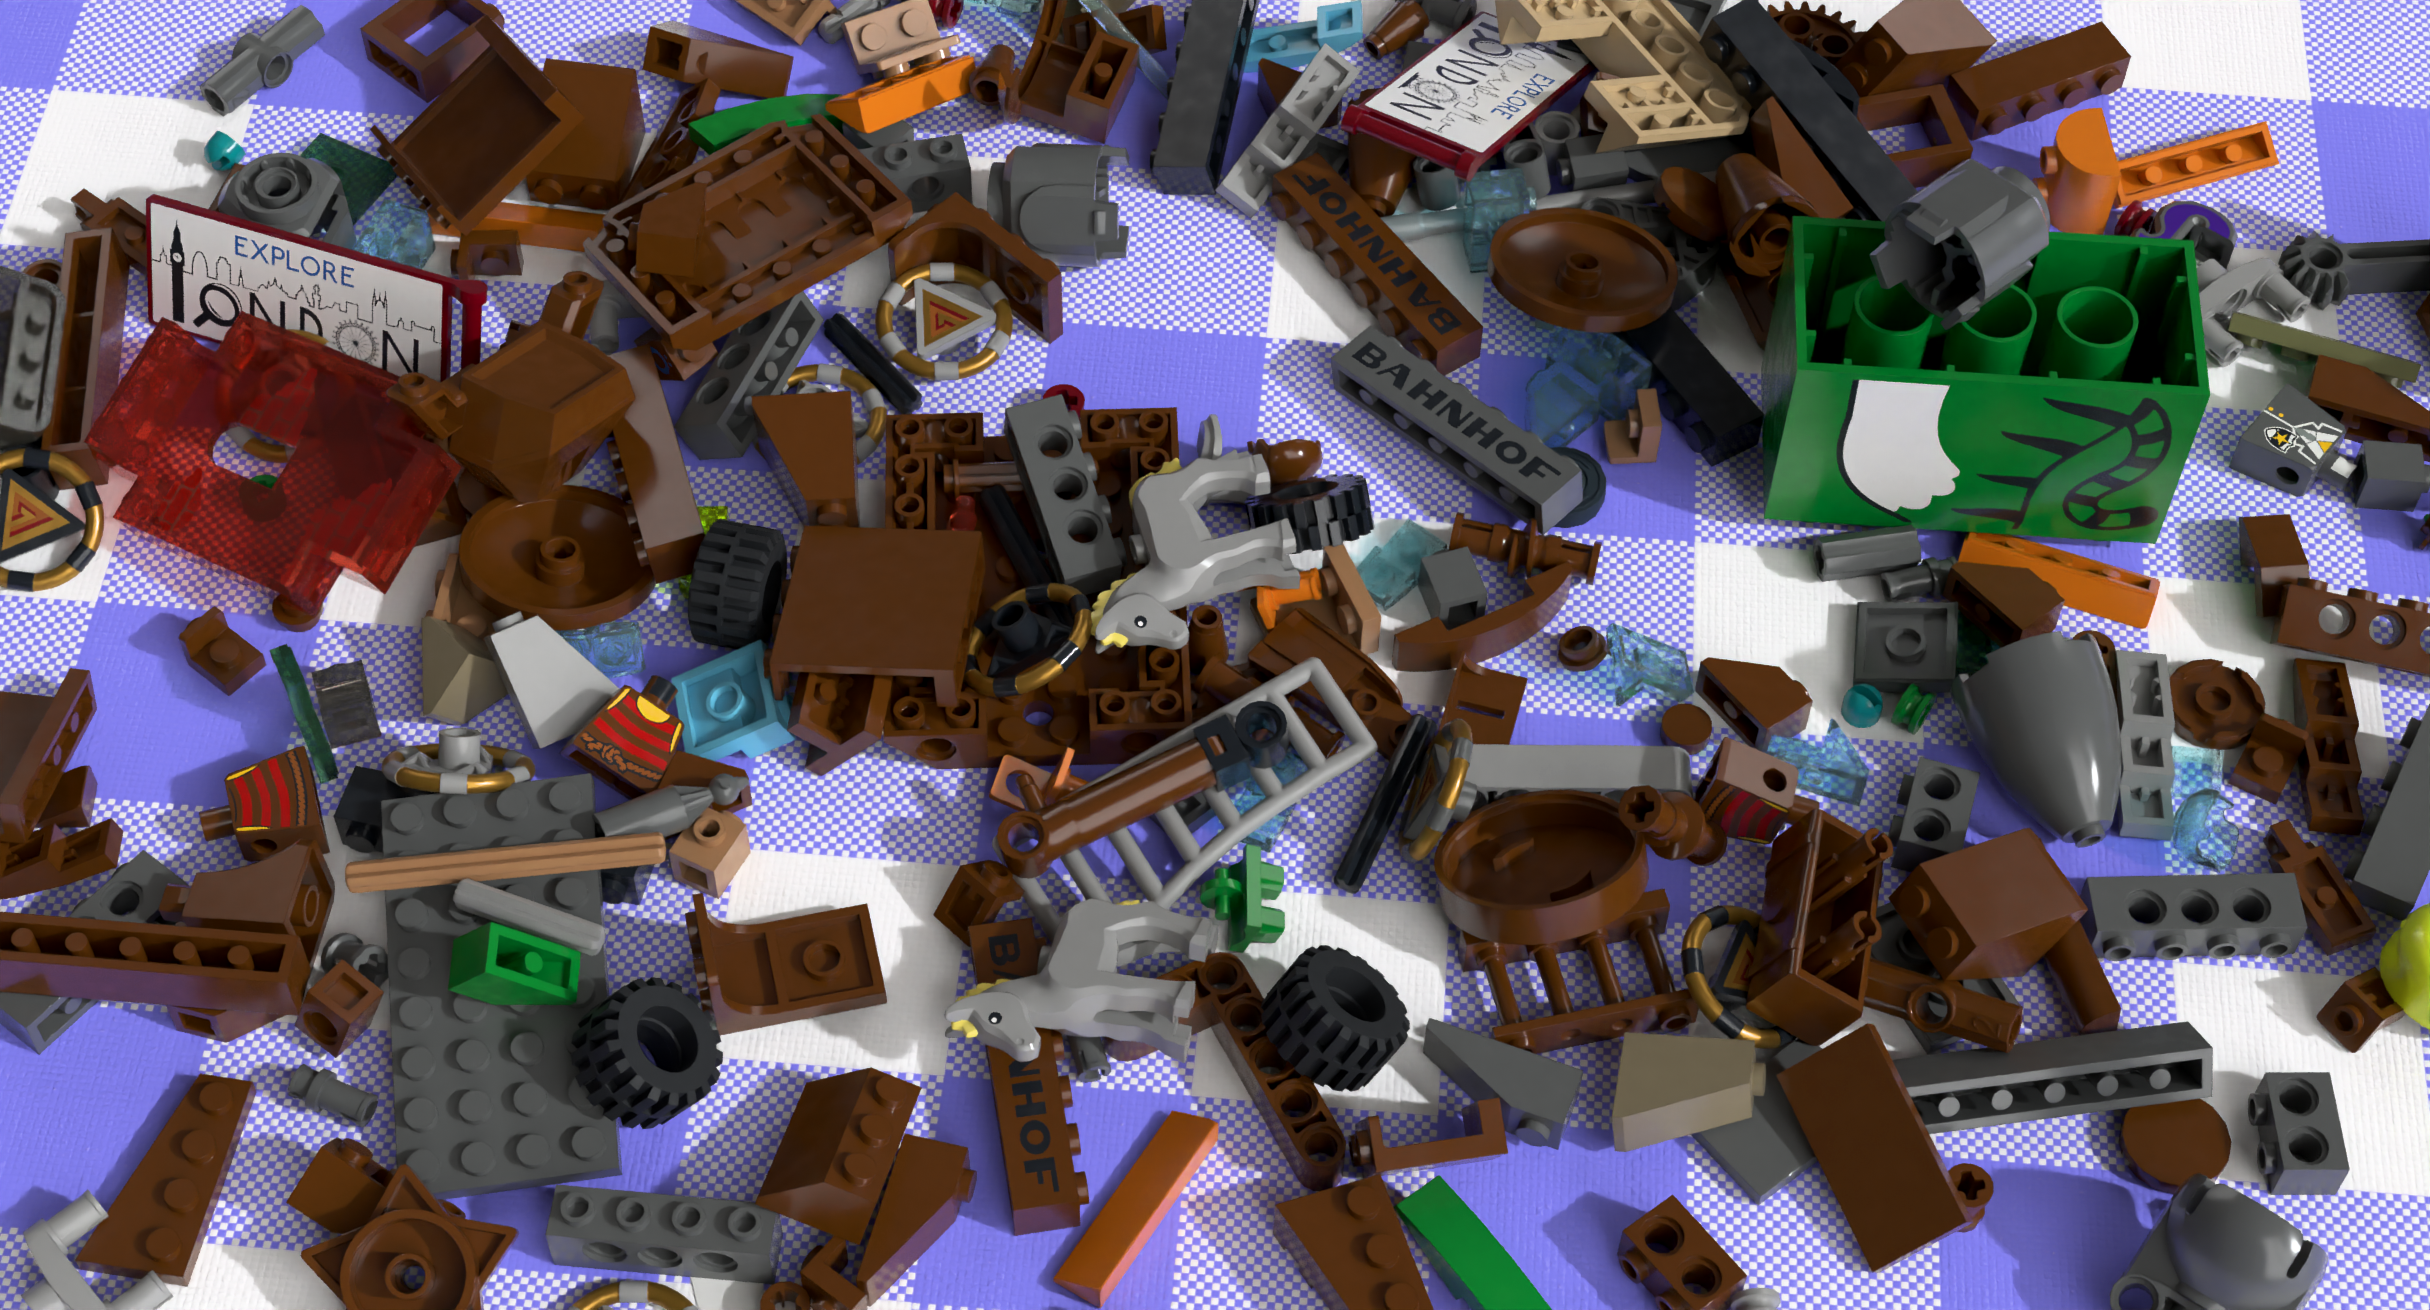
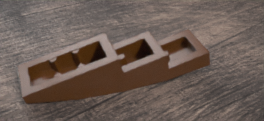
M2295 658L2293 663L2295 726L2309 733V737L2298 758L2301 794L2308 831L2360 836L2365 819L2357 789L2362 774L2355 744L2359 720L2346 665L2343 662Z
M110 818L69 836H66L53 823L32 832L27 844L0 841V900L68 885L116 868L124 831Z

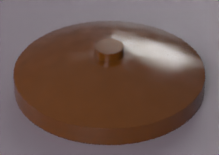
M1579 208L1540 209L1523 213L1510 219L1493 236L1487 262L1491 282L1497 291L1513 306L1543 322L1584 332H1621L1652 323L1660 318L1670 307L1678 280V269L1673 256L1649 232L1624 219L1602 212Z
M560 485L537 502H520L512 495L509 497L504 494L481 507L467 522L460 537L459 571L466 589L479 604L501 618L521 611L524 620L538 615L553 630L587 629L610 623L629 614L649 597L656 586L651 565L641 567L632 538L642 535L641 532L631 533L624 510V505L629 503L597 489L575 485Z

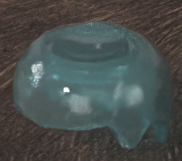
M2203 788L2186 798L2175 812L2172 833L2173 846L2180 858L2194 867L2217 873L2229 867L2235 855L2239 839L2238 827L2229 822L2224 816V811L2232 809L2234 804L2222 796L2219 791Z

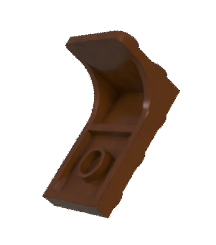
M957 192L943 202L933 205L924 216L907 228H903L889 242L888 259L891 282L904 272L925 264L955 263L968 266L995 281L1008 298L1012 315L1046 342L1051 344L1063 335L1062 275L1059 268L1050 259H1043L1027 247L1019 235L1015 233L1010 234L997 224L986 210L976 208ZM928 281L936 286L952 283L967 285L958 281ZM914 287L905 293L899 303L900 306L905 305L915 297Z
M703 893L692 894L695 911L685 913V919L692 950L695 976L702 1011L708 1010L710 1015L715 1017L716 1028L720 1036L887 1003L886 990L867 903L766 923L739 925L726 923L714 918L706 909Z

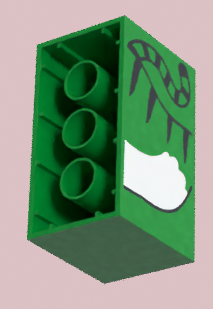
M1793 216L1761 366L1762 412L1765 414L1762 425L1764 519L1883 527L1912 525L1915 529L2156 544L2210 398L2194 240L2049 232V245L2030 261L2033 264L2031 270L2005 291L1980 307V310L1968 321L1958 322L1946 331L1940 324L1943 318L1936 316L1920 305L1901 282L1889 289L1881 288L1869 254L1886 241L1884 236L1886 221Z

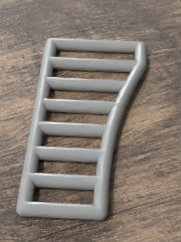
M1310 657L1063 797L1072 795L1194 738L1193 729L1225 714L1235 730L1237 715L1249 703L1256 701L1271 702L1284 712L1287 720L1289 741L1308 770L1287 784L1282 785L1272 768L1260 769L1250 766L1251 776L1266 798L1242 815H1240L1225 790L1218 793L1216 787L1213 786L1202 791L1201 793L1224 827L1202 848H1200L1173 805L1155 813L1156 818L1185 861V864L1164 886L1126 827L1107 836L1148 902L1151 901L1168 910L1206 870L1246 836L1320 786L1375 755L1377 752L1376 741L1319 658ZM1311 681L1352 743L1327 759L1284 696ZM996 835L992 840V848L1004 865ZM1032 838L1021 839L1015 844L1013 849L1019 851L1017 847ZM1079 849L1060 858L1086 900L1096 899L1113 904ZM1013 875L1012 878L1025 891L1022 897L1049 941L1053 944L1061 918L1035 877L1027 879Z

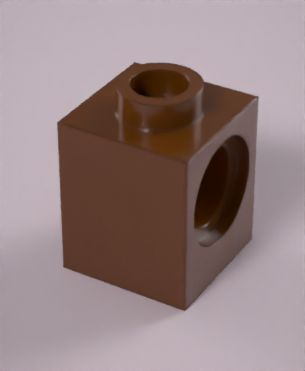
M342 959L308 990L294 1026L333 1057L337 1058L370 1027L384 991Z

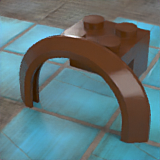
M1044 0L1037 32L1021 73L1020 68L1016 67L1013 74H1011L1008 64L1005 63L1000 68L998 101L1006 123L1013 125L1023 115L1105 144L1135 81L1140 45L1097 31L1088 52L1060 43L1056 40L1068 0Z

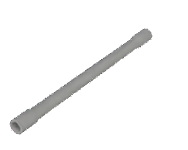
M1716 171L1700 173L1716 183ZM1657 179L1546 195L1532 202L1511 200L1429 213L1413 212L1380 218L1403 242L1419 240L1425 236L1499 226L1518 215L1534 210L1547 208L1581 209L1584 202L1596 197L1638 204L1656 203L1652 188Z

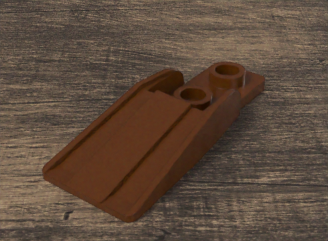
M1295 608L1248 653L1247 660L1269 678L1273 679L1310 657L1319 658L1376 741L1377 752L1390 762L1407 724L1412 718V715L1403 708V698L1399 689L1370 657L1303 608ZM1311 681L1289 692L1305 706L1343 731ZM1434 734V736H1433V738H1432V740H1431L1429 746L1431 745L1432 741H1433L1434 738L1436 737L1435 734Z

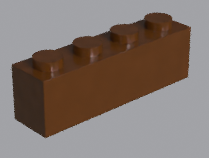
M2101 21L1950 75L1946 92L1970 141H1974L1988 135H1997L2007 128L2027 121H2036L2042 116L2060 109L2072 108L2080 102L2102 94L2108 95L2115 92L2117 89L2122 88L2131 55Z

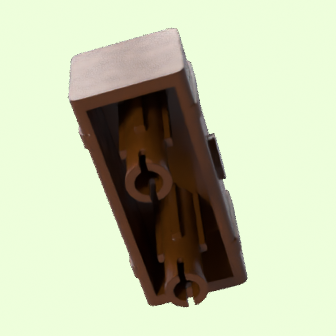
M1821 809L1811 810L1773 840L1770 861L1766 864V886L1753 965L1749 968L1747 982L1749 990L1746 1008L1749 1011L1812 1046L1822 1045L1862 1017L1865 993L1868 986L1872 944L1879 941L1882 936L1880 923L1876 919V911L1883 877V861L1891 857L1893 853L1892 842L1886 833L1882 832L1877 838L1873 839L1878 835L1879 829L1870 828L1863 834Z

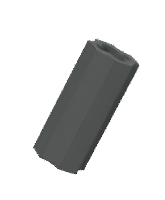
M1912 525L1817 537L1816 543L1813 545V559L1817 569V576L1822 582L1879 575L1885 572L1890 573L1918 566L1919 562H1921V545L1918 540L1917 530Z

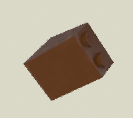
M1903 0L1877 20L1834 66L1849 80L1859 97L1943 84L1947 91L1950 75L1973 66L1997 40L1961 0Z
M546 58L543 72L583 114L585 119L526 176L530 200L546 204L610 211L611 208L618 204L630 182L646 133L636 69Z
M851 391L751 396L759 448L803 527L804 525L860 527L857 443Z
M2023 828L1920 863L1888 897L1944 981L2023 977L2089 910L2031 828Z

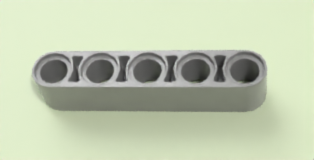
M1473 744L1470 766L1465 781L1477 785L1476 797L1470 812L1509 796L1543 790L1590 792L1611 798L1620 803L1624 793L1632 786L1650 785L1661 794L1665 792H1681L1693 798L1689 753L1685 749L1675 746ZM1450 748V750L1448 751V756H1449V758H1450L1451 748Z

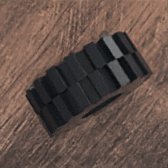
M1330 474L1321 478L1314 476L1307 477V480L1288 481L1285 485L1271 486L1269 494L1249 496L1245 501L1250 530L1288 518L1296 539V552L1291 554H1300L1305 550H1312V552L1323 550L1322 547L1326 546L1336 547L1343 545L1344 541L1360 539L1359 536L1368 535L1371 533L1370 530L1375 528L1366 478H1363L1362 475L1343 474L1337 476V474Z

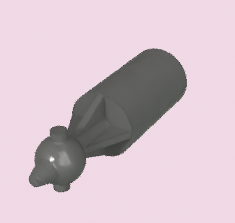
M720 774L710 781L708 787L675 786L671 784L594 813L592 818L598 838L660 832L665 838L688 829L713 802L719 805L733 803L737 799L739 792L749 785V780L747 777H733L728 774Z

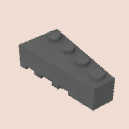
M2430 704L2421 720L2411 717L2399 743L2400 746L2407 748L2401 763L2392 761L2380 789L2388 792L2382 807L2376 804L2373 805L2362 829V833L2370 836L2364 851L2354 849L2343 873V877L2351 880L2349 886L2362 905L2400 921L2405 920L2415 906L2430 870Z

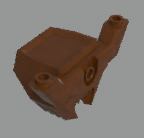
M583 271L566 273L562 281L551 287L538 322L501 344L498 352L479 364L474 365L471 363L441 383L422 373H406L399 378L397 384L387 389L386 395L421 431L441 440L448 437L449 453L479 483L487 484L496 491L500 490L509 497L512 495L520 502H537L580 473L636 399L626 368L592 344L583 340L604 287V281L594 278L589 273Z

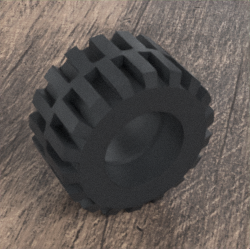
M718 519L712 524L699 547L689 587L688 620L691 634L696 642L736 650L758 640H762L766 644L772 634L774 615L780 613L782 583L787 576V550L783 534H781L780 530Z
M1320 945L1318 948L1312 946L1300 954L1267 993L1261 1005L1264 1011L1261 1015L1262 1024L1268 1029L1266 1034L1270 1042L1278 1048L1277 1052L1285 1061L1290 1062L1294 1069L1302 1076H1308L1314 1083L1322 1087L1326 1084L1332 1090L1341 1092L1345 1088L1350 1092L1357 1091L1362 1086L1365 1087L1406 1041L1408 1037L1407 1031L1410 1029V1021L1405 1016L1407 1009L1405 1004L1398 998L1399 993L1393 985L1386 981L1385 976L1380 971L1371 967L1366 960L1358 955L1355 957L1347 950L1339 947L1334 950L1329 945Z
M651 977L646 982L640 978L633 980L626 986L624 985L584 1015L578 1023L580 1029L573 1033L571 1044L577 1050L571 1053V1062L573 1066L579 1068L580 1073L575 1078L579 1087L585 1086L589 1091L590 1095L586 1097L593 1106L601 1105L604 1108L603 1115L611 1121L620 1117L622 1126L633 1129L640 1124L642 1129H650L658 1124L663 1125L711 1092V1086L717 1083L721 1074L716 1067L723 1063V1052L718 1050L716 1046L721 1042L719 1031L713 1030L710 1022L714 1019L708 1010L703 1012L697 1004L700 1000L692 993L687 996L683 994L682 986L674 982H670L665 986L662 978ZM638 1040L650 1051L656 1066L644 1055Z

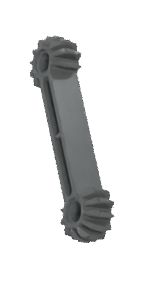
M2313 231L2307 238L2297 235L2294 241L2290 243V246H2287L2286 250L2282 251L2278 262L2279 268L2284 272L2283 277L2304 296L2309 297L2311 303H2315L2322 311L2330 303L2340 306L2343 300L2347 298V295L2430 291V239L2339 244L2335 242L2334 234L2328 238H2321L2316 231Z

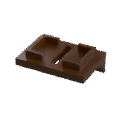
M1462 651L1438 732L1447 722L1454 719H1463L1471 728L1473 744L1510 745L1528 678L1482 667L1471 661L1467 657L1466 652ZM1461 706L1503 716V719L1458 709L1457 707Z

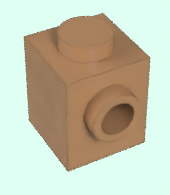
M709 807L688 829L682 831L669 850L674 879L717 899L721 897L751 853L747 825L729 811L721 810L718 812Z

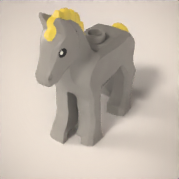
M1234 449L1216 460L1196 458L1183 468L1180 465L1179 459L1175 458L1171 462H1164L1161 470L1156 474L1150 472L1134 483L1129 491V504L1132 509L1134 535L1129 536V543L1135 564H1144L1145 567L1137 573L1128 575L1126 579L1112 582L1111 590L1101 592L1097 597V602L1093 604L1092 608L1095 611L1091 613L1093 624L1091 634L1098 640L1095 648L1097 654H1100L1114 644L1120 648L1124 645H1153L1176 650L1187 644L1189 631L1186 622L1170 611L1186 605L1210 600L1223 593H1234L1252 586H1272L1278 589L1300 588L1299 572L1295 569L1289 554L1296 552V539L1288 518L1266 526L1212 539L1210 531L1197 513L1209 498L1221 491H1244L1254 496L1269 494L1270 475L1262 454L1252 456L1248 451L1237 453V450Z
M1096 899L1082 901L1074 905L1062 916L1052 947L1042 946L1037 975L1015 980L998 979L995 984L981 983L976 986V989L967 990L966 996L958 997L955 1003L945 1010L944 1017L951 1022V1026L945 1031V1037H974L985 1045L1006 1052L1019 1062H1028L1037 1058L1040 1052L1041 1037L1035 1027L1053 1029L1065 1035L1076 1037L1106 1036L1119 1041L1145 1043L1156 1047L1164 1055L1185 1064L1191 1042L1192 1026L1179 1024L1178 1017H1189L1190 1010L1193 1008L1195 1001V981H1169L1117 974V967L1152 954L1165 952H1182L1190 960L1205 962L1207 955L1215 953L1219 925L1213 924L1212 919L1205 917H1190L1174 913L1151 901L1140 903L1138 899L1133 901L1124 900L1116 904Z

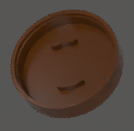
M1543 790L1522 793L1494 801L1471 812L1464 822L1455 823L1442 837L1437 846L1434 856V867L1443 910L1447 917L1463 931L1478 938L1497 943L1514 945L1548 944L1589 934L1623 916L1643 895L1649 880V865L1644 833L1635 832L1622 823L1618 812L1619 802L1590 792Z

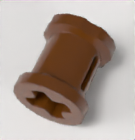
M1962 1163L1953 1166L1948 1170V1173L1973 1220V1223L1957 1231L1965 1233L1974 1230L1977 1224L1982 1221L1985 1215V1206L1993 1195L1994 1186L1990 1175L1983 1168L1975 1164Z

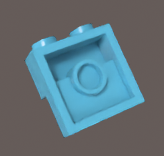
M758 640L671 678L672 684L678 690L675 701L679 720L684 724L682 738L686 753L717 761L742 750L752 759L796 740L795 735L787 731L793 697L790 694L786 695L785 690L783 701L775 700L772 679H765L763 659L765 650L769 647L762 640ZM790 672V673H789V677H790V682H791V681H792V673Z

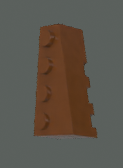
M1380 1174L1275 1204L1274 1237L1283 1250L1287 1249L1298 1264L1302 1277L1311 1289L1315 1288L1329 1310H1434Z

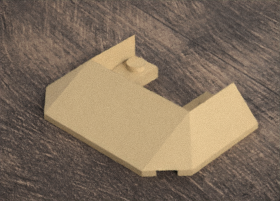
M1495 0L1501 45L1530 42L1545 43L1571 39L1600 72L1623 77L1619 79L1590 81L1585 91L1584 97L1595 108L1598 115L1608 123L1596 153L1666 147L1744 133L1752 106L1735 91L1732 82L1719 66L1707 57L1704 48L1699 43L1702 37L1668 0Z

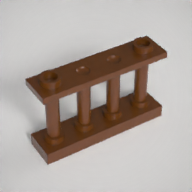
M1665 889L1644 892L1629 911L1601 929L1560 942L1537 945L1504 944L1478 938L1461 929L1457 955L1462 971L1480 970L1485 972L1502 1025L1492 1027L1491 1039L1539 1054L1624 1037V1032L1645 1033L1660 1029L1666 1032H1673L1685 1028L1690 1023H1695L1699 1008L1688 989L1676 991L1657 936L1658 934L1665 933L1670 911V903ZM1627 940L1638 943L1655 992L1654 996L1625 1001L1607 944ZM1576 950L1587 952L1604 1006L1574 1011L1556 957L1557 954ZM1525 960L1536 962L1553 1016L1528 1021L1522 1020L1505 967L1506 964Z

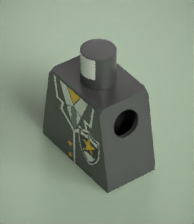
M2286 383L2240 437L2229 468L2293 496L2301 497L2305 496L2319 478L2343 491L2353 479L2358 466L2337 454L2346 434L2344 425L2293 386Z

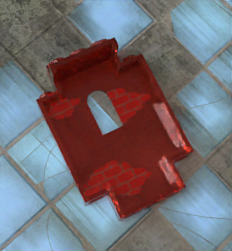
M243 311L239 313L231 328L228 329L216 351L200 345L176 322L161 317L84 440L86 444L97 452L96 457L122 478L133 482L132 487L123 497L113 518L134 535L312 617L316 615L339 575L385 595L462 468L440 446L422 439L425 432L421 431L386 395L387 389L397 384L400 376ZM244 427L296 449L272 489L215 464L213 448L218 438L224 432L231 428Z

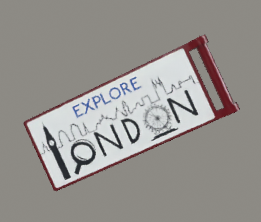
M1481 11L1358 106L1351 104L1342 118L1341 130L1352 135H1357L1360 132L1453 170L1455 171V177L1469 182L1483 163L1596 67L1586 55L1558 48V40L1545 43L1530 42L1501 45L1497 16Z
M156 194L146 198L148 320L151 324L236 349L262 333L281 329L308 331L332 342L348 358L355 372L357 384L387 392V389L397 384L399 378L406 373H422L440 383L450 377L452 300L454 297L462 304L461 370L471 363L474 365L480 363L482 305L487 302L488 287L482 281L450 278ZM289 347L292 354L299 349V347ZM308 350L311 360L324 362L318 354ZM330 367L329 372L322 371L323 374L337 378L336 373Z

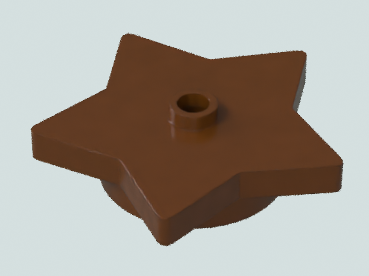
M403 1164L397 1169L366 1225L301 1251L300 1256L344 1303L346 1310H484L482 1291L518 1238L519 1231L509 1226L451 1217L409 1165ZM414 1266L422 1268L425 1272L424 1283L417 1289L408 1287L405 1282L407 1270Z

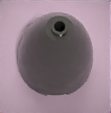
M2061 631L2022 639L1987 654L1989 663L1970 677L1968 673L1959 674L1951 684L1950 694L1967 734L1980 757L2004 790L2020 808L2044 829L2065 843H2075L2076 847L2084 848L2102 841L2106 837L2105 831L2112 825L2119 797L2121 737L2111 680L2096 638L2086 633L2079 637L2080 640H2064Z

